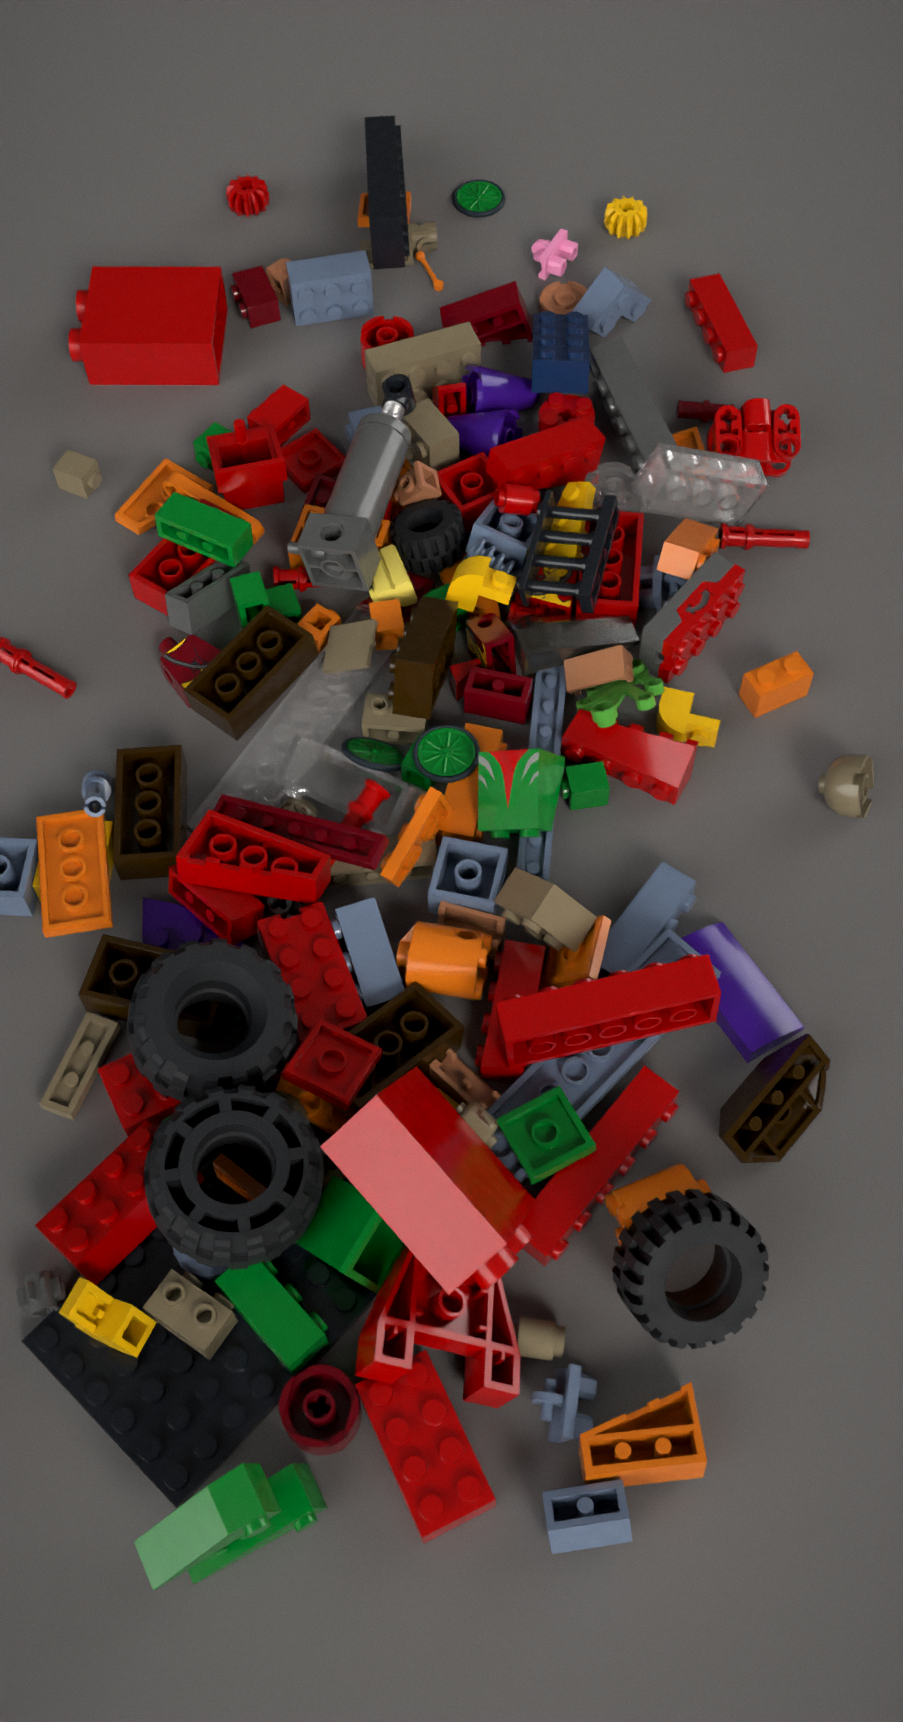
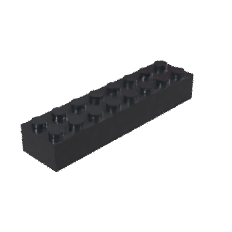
M395 115L365 117L368 207L373 270L405 267V256H410L401 125H395Z

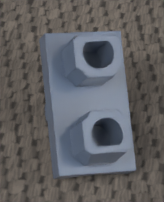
M654 555L653 565L641 567L640 582L642 587L653 585L652 588L639 590L638 602L641 609L656 608L657 612H659L669 601V596L673 597L687 582V579L656 570L660 555Z
M571 1363L568 1364V1368L556 1369L555 1379H545L544 1391L532 1393L531 1402L542 1406L540 1419L550 1421L548 1441L561 1443L572 1439H579L580 1434L593 1427L592 1416L577 1413L578 1400L586 1402L594 1400L597 1379L581 1373L582 1366Z

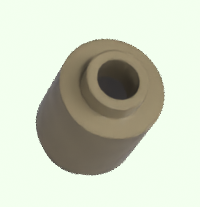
M520 1316L519 1324L513 1323L521 1357L552 1361L553 1357L562 1358L565 1326L556 1325V1321Z

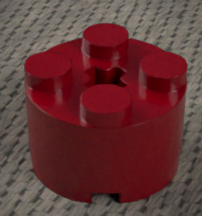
M313 1365L306 1368V1370L296 1376L294 1375L286 1383L280 1396L279 1413L284 1429L291 1441L304 1452L320 1456L341 1452L354 1439L359 1430L362 1409L356 1388L344 1372L333 1366ZM322 1403H326L329 1412L323 1413L321 1418H316L313 1408L319 1409Z

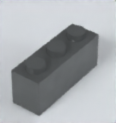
M241 560L233 568L216 561L165 593L170 626L193 635L235 607L229 578L250 573L249 563Z

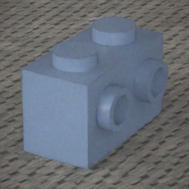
M622 1479L542 1492L552 1554L633 1542Z

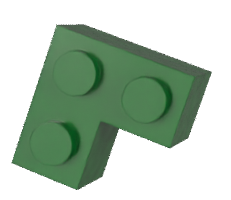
M259 571L229 578L241 630L266 605L296 624L302 619L301 608L292 583L265 589Z

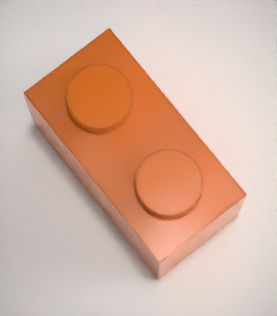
M795 651L744 673L738 696L753 717L756 718L806 696L814 673L798 651Z

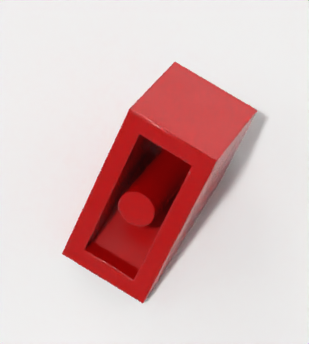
M465 382L432 387L433 404L446 419L452 415L466 414Z

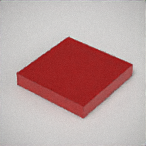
M317 428L281 448L287 477L304 494L310 490L316 473L332 478L339 474L345 456Z
M319 1018L282 1071V1079L347 1111L381 1058L382 1048Z

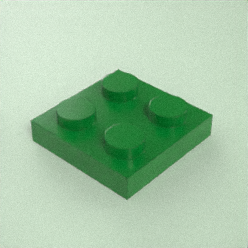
M560 1085L496 1119L498 1128L531 1185L597 1150L595 1142Z

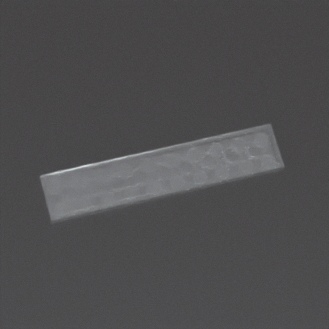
M360 602L343 624L370 620L369 606ZM373 647L370 668L330 674L322 672L326 653L323 649L186 823L187 830L193 833L207 811L215 808L221 794L279 808L390 663L392 654H397V648L375 651V647Z

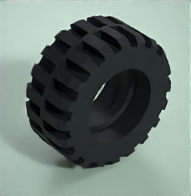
M699 1189L685 1190V1195H683L679 1190L666 1193V1199L660 1201L656 1197L647 1203L648 1208L640 1213L638 1210L630 1218L633 1223L629 1229L624 1227L618 1238L622 1244L621 1247H615L612 1259L617 1265L612 1269L613 1281L617 1285L616 1291L622 1302L644 1330L648 1331L659 1342H668L671 1347L680 1349L686 1348L687 1344L692 1349L706 1347V1342L710 1341L713 1345L726 1340L724 1336L728 1333L736 1334L743 1328L741 1323L747 1317L751 1319L756 1313L757 1308L755 1305L757 1301L763 1300L767 1289L763 1285V1281H768L769 1265L765 1263L768 1260L766 1246L761 1242V1236L758 1231L727 1201H723L718 1195L711 1192L702 1193ZM699 1245H715L712 1264L699 1282L685 1290L676 1292L665 1291L668 1272L683 1253Z

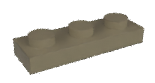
M89 1012L86 1013L39 1103L43 1110L75 1120L98 1075L97 1069L102 1067L121 1029L118 1022Z

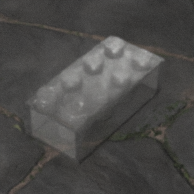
M659 443L632 482L631 487L641 512L739 526L769 485L759 460Z

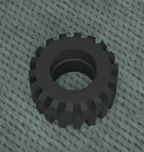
M432 499L429 501L422 500L416 504L413 503L399 511V515L394 516L392 519L393 523L389 526L393 545L396 546L407 571H413L416 574L441 572L447 567L454 566L455 562L460 561L463 558V554L467 553L468 538L461 511L454 503L450 504L447 500L439 501V499Z

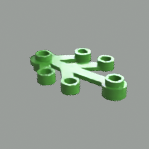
M633 659L634 681L627 683L626 680L622 681L620 679L586 688L587 698L576 702L577 711L579 709L590 711L593 722L597 723L598 727H610L616 723V718L618 717L617 708L625 696L635 700L637 709L640 711L653 708L656 705L654 696L660 695L665 691L661 678H654L648 675L649 670L644 665L643 660ZM636 684H642V685H644L645 691L641 690L640 688H638V687H636V686H634V685H636Z

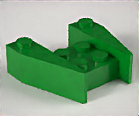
M242 1463L207 1485L136 1539L134 1544L153 1591L164 1586L187 1570L193 1584H197L295 1529L296 1533L308 1529L318 1522L316 1515L328 1507L307 1463H291L268 1479L260 1463Z

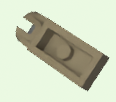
M435 221L408 224L410 256H405V265H413V254H416V252L428 253L438 249L436 243L437 229ZM371 239L360 240V251L366 250L369 266L373 268Z

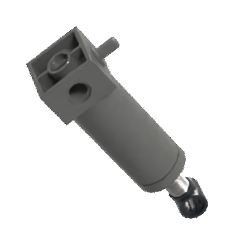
M395 374L385 379L382 384L385 396L382 402L383 409L381 413L365 415L358 423L324 513H309L299 541H290L287 545V551L290 554H299L313 586L360 591L370 590L381 559L375 539L411 444V434L408 428L401 422L402 417L410 414L416 407L412 385L406 375Z

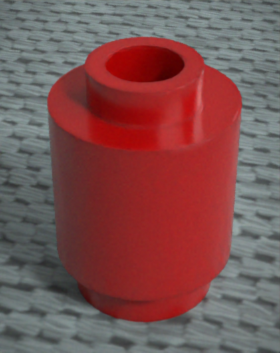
M502 483L501 487L496 489L494 505L498 506L500 513L529 516L530 513H537L540 502V492L538 489H533L530 485Z

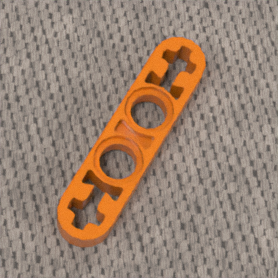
M173 472L163 482V489L169 497L173 492H176L183 496L191 497L198 502L204 498L251 523L254 545L264 535V527L257 519L184 475Z

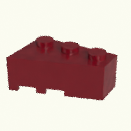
M516 281L439 307L443 329L470 322L481 343V347L485 346V342L501 341L502 345L510 344V340L527 339V343L533 340L531 317Z

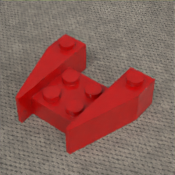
M405 1246L380 1288L359 1335L355 1376L389 1384L394 1383L412 1369L414 1343L465 1356L463 1401L498 1409L519 1396L521 1355L502 1279L500 1278L491 1287L483 1291L470 1276L448 1295L408 1247Z

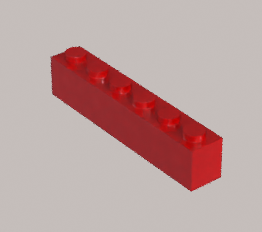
M644 1065L589 1132L596 1144L597 1150L559 1170L535 1198L536 1203L522 1222L533 1235L532 1239L522 1248L544 1267L552 1258L555 1261L561 1258L570 1245L566 1241L574 1230L580 1233L592 1218V1214L589 1211L597 1202L601 1205L605 1203L604 1196L610 1194L615 1188L611 1185L619 1174L625 1177L636 1163V1159L633 1156L641 1147L647 1150L658 1135V1132L655 1131L662 1121L667 1124L679 1109V1106L676 1104L679 1090Z

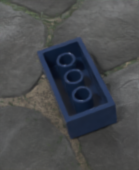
M551 311L533 314L531 392L588 394L590 366L588 315H583L580 312L555 314Z

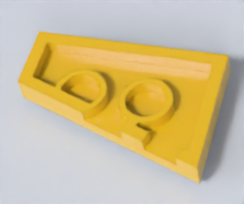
M589 481L568 482L557 506L592 509L596 488ZM554 518L550 530L588 534L584 530L586 521ZM547 543L544 555L580 559L584 557L580 552L581 546Z

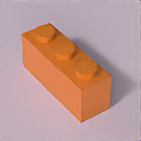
M685 518L664 541L656 570L689 580L714 552L717 553L720 539H717L716 536L719 529Z

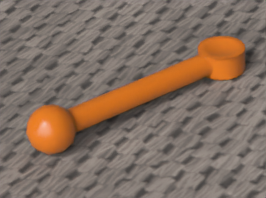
M422 251L416 252L415 258L422 263L434 282V290L442 291L444 283L442 280L437 279L425 260V253Z

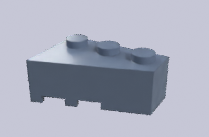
M375 897L335 909L334 919L330 920L337 940H341L344 949L342 953L349 971L352 972L356 983L355 987L364 1009L369 1011L381 1007L405 989Z

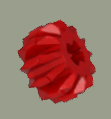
M248 174L246 177L237 176V180H230L229 186L226 187V198L232 212H236L238 216L245 214L249 217L252 214L258 216L259 212L266 211L270 197L265 180H259L258 175L249 177Z

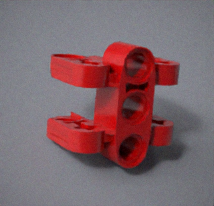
M766 398L749 399L745 401L739 410L731 405L719 408L706 437V452L712 470L711 476L718 479L726 477L757 479L768 476L778 478L785 475L791 466L792 460L801 449L799 411L790 404H783L777 407L776 410H772L770 408V400ZM782 414H786L787 419H792L788 425L780 419ZM724 415H728L729 420L734 421L729 425L722 419ZM791 443H792L793 446H794V452H793V453H792V450H791ZM718 458L722 462H727L729 467L723 471L718 470L714 467L713 461ZM785 463V467L778 470L773 468L771 464Z

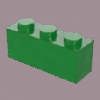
M173 492L154 515L158 536L233 568L238 565L254 545L251 523L176 492Z
M270 1261L253 1264L246 1269H227L215 1280L220 1292L234 1305L238 1313L293 1376L329 1344L324 1333L328 1327L315 1311L312 1310L307 1314L299 1305L303 1300L299 1293L288 1282L284 1286L280 1284L274 1277L278 1271Z

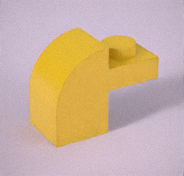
M469 557L457 566L445 600L457 601L458 608L472 613L479 595L508 605L517 577L489 568L492 559L490 557Z
M664 687L665 691L661 695L656 720L658 735L662 731L673 734V740L683 743V741L686 742L687 739L698 741V746L714 748L721 720L691 714L694 693Z
M80 1277L59 1311V1314L76 1324L75 1327L118 1351L136 1358L157 1323L135 1306L114 1299L90 1281Z

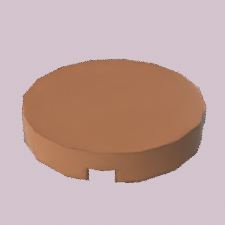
M560 281L553 282L540 293L539 309L541 312L551 311L555 314L572 312L588 289L574 281H567V284H560Z

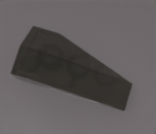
M531 614L504 622V625L514 636L515 655L523 676L564 665V660L618 645L628 648L639 645L640 642L629 616Z

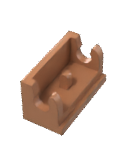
M622 645L564 660L567 692L578 696L582 694V689L620 679L622 681L626 680L627 683L634 681L632 654Z
M444 901L440 902L438 921L434 924L482 931L493 935L491 952L487 957V961L495 963L496 952L501 950L506 935V918Z
M451 1048L446 1051L447 1056L441 1063L435 1059L429 1065L430 1081L459 1105L461 1102H464L466 1105L476 1102L487 1111L502 1096L498 1091L490 1088L457 1057V1053Z

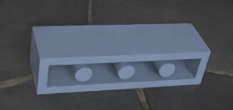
M662 861L609 930L598 979L608 977L609 974L615 971L627 970L668 928L674 932L679 923L677 920L681 912L687 914L697 899V896L693 895L696 881Z

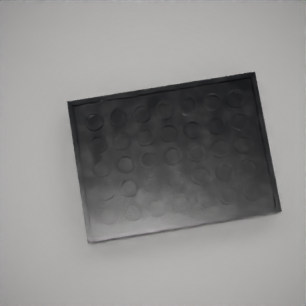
M239 1144L224 1145L199 1169L205 1178L200 1184L202 1191L213 1200L224 1204H242L248 1201L217 1177L213 1162L221 1153L266 1188L269 1186L272 1174L270 1165L262 1163L263 1159L256 1157L254 1154H252V1158L244 1153ZM156 1227L97 1287L114 1299L135 1306L148 1316L143 1306L170 1270L173 1269L181 1276L186 1270L180 1266L173 1253V1246L168 1243V1240ZM295 1243V1245L292 1244L284 1250L281 1256L270 1261L278 1271L274 1277L282 1286L287 1282L290 1283L303 1299L299 1303L307 1314L312 1310L315 1311L328 1327L324 1333L329 1343L295 1374L296 1376L306 1370V1368L316 1365L375 1302L378 1294L344 1275ZM199 1279L204 1284L201 1290L213 1297L215 1292L225 1297L217 1287L216 1279L209 1281ZM67 1297L58 1305L59 1310H53L22 1340V1343L176 1508L184 1504L279 1404L284 1386L293 1377L234 1307L231 1311H233L238 1322L210 1360L158 1323L154 1326L137 1358L118 1351L75 1327L76 1324L59 1314Z

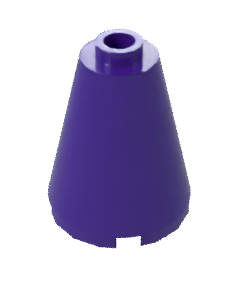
M468 365L465 368L469 370V373L462 376L461 383L465 382L466 408L468 414L504 409L519 412L533 408L535 403L539 401L540 393L531 392L532 379L478 365Z
M504 409L460 414L447 418L459 432V450L473 456L484 452L489 458L490 448L522 438V428H517L516 421L521 420L515 410Z

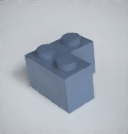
M605 266L572 312L588 315V328L606 337L615 327L621 315L636 322L645 313L647 306L652 300L634 282Z

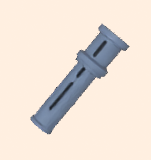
M101 770L89 771L82 780L81 791L85 799L84 810L89 816H101L105 812V802L111 794V779L107 773Z

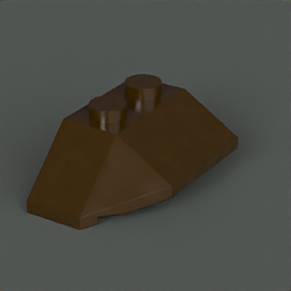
M804 1034L764 1057L721 1107L719 1137L741 1163L780 1162L822 1111L826 1089V1070H829L830 1059L810 1034Z

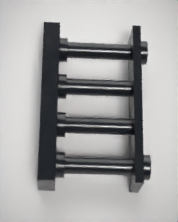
M546 490L543 502L538 504V521L522 575H518L516 579L515 590L520 595L523 607H529L533 592L575 596V599L579 600L582 613L594 614L620 517L617 496L605 495L602 507H597V510L556 506L552 490ZM554 518L596 523L595 531H591L590 534L550 531ZM547 543L589 546L590 549L589 555L584 556L583 559L544 555ZM540 567L582 571L583 574L582 580L577 581L576 584L537 580Z

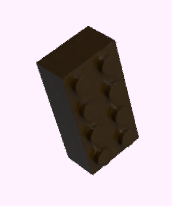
M422 596L418 607L412 608L410 622H406L404 636L399 638L397 654H392L390 661V673L394 674V682L391 681L388 693V700L393 701L392 714L430 720L454 657L458 613L457 601Z
M266 605L183 690L192 710L238 741L319 656L313 635Z
M182 745L117 749L113 863L120 880L169 877V867L177 864L176 855L187 841V763Z
M103 934L78 993L86 1011L128 1022L129 1004L134 988L142 973L145 974L151 967L152 962L161 954L174 950ZM211 1000L196 1002L188 1006L180 1013L177 1021L179 1034L217 1043L230 1006Z
M414 982L349 1031V1033L382 1048V1056L347 1111L332 1103L330 1104L348 1121L374 1096L416 1066L427 1076L429 1074V1065L435 1059L441 1063L446 1058V1051L449 1048L455 1052L461 1049L465 1026L423 987Z

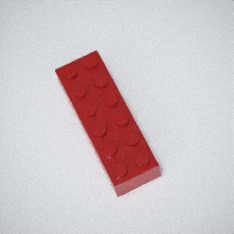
M689 954L671 963L654 962L636 971L619 970L601 979L584 978L566 987L549 986L531 995L522 996L514 994L507 996L502 1001L496 1002L499 1034L508 1069L716 1022L721 990L709 954L701 956Z

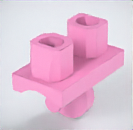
M560 229L552 241L538 239L532 245L533 259L536 262L540 261L542 266L538 278L546 280L550 274L561 277L567 268V260L573 262L577 257L578 243L567 240V230Z

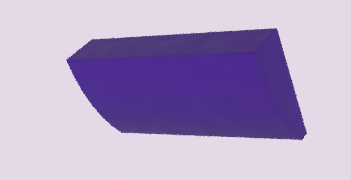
M723 922L704 927L681 938L700 955L709 954L712 965L721 971V975L717 980L721 990V998L716 1022L747 1063L804 1029V1025Z

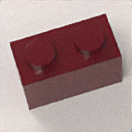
M262 265L232 273L234 285L230 286L233 301L239 302L240 316L242 319H247L251 329L281 321L278 298Z
M471 666L464 689V713L525 725L532 700L533 678Z

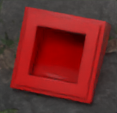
M480 659L450 666V685L456 700L464 696V689L471 666L481 668Z

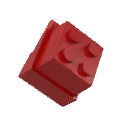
M236 419L233 422L235 432L206 437L218 493H223L227 502L241 510L285 502L283 481L288 480L284 456L274 425L246 429L245 421L243 419Z

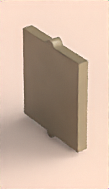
M375 619L331 626L328 643L324 648L326 653L322 672L330 674L370 668L373 647L376 646L375 635L378 622Z

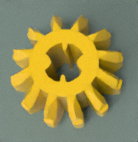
M622 196L621 199L613 198L612 203L607 204L604 216L605 228L609 230V235H617L618 239L626 237L628 240L630 236L638 237L647 225V207L643 205L642 200L635 201L634 196L631 198Z

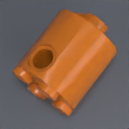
M417 921L400 940L397 950L396 964L405 979V987L408 988L414 982H417L428 993L469 1000H481L483 987L486 986L489 966H486L487 957L491 952L493 935L482 931Z
M677 1163L613 1190L610 1194L604 1196V1201L612 1217L616 1216L619 1228L615 1229V1235L620 1246L622 1242L618 1238L623 1228L629 1229L633 1223L630 1218L638 1210L640 1213L648 1208V1202L656 1197L660 1201L666 1199V1193L679 1190L683 1195H685V1190L699 1189L702 1193L711 1192L707 1182L703 1178L695 1180L684 1164Z

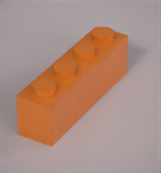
M471 723L465 724L464 729L475 737L479 744L480 752L507 750L508 744L503 743V730ZM477 765L468 777L460 781L448 783L444 796L454 810L448 818L441 816L438 821V833L435 836L437 846L441 845L443 836L471 842H482L484 832L478 831Z

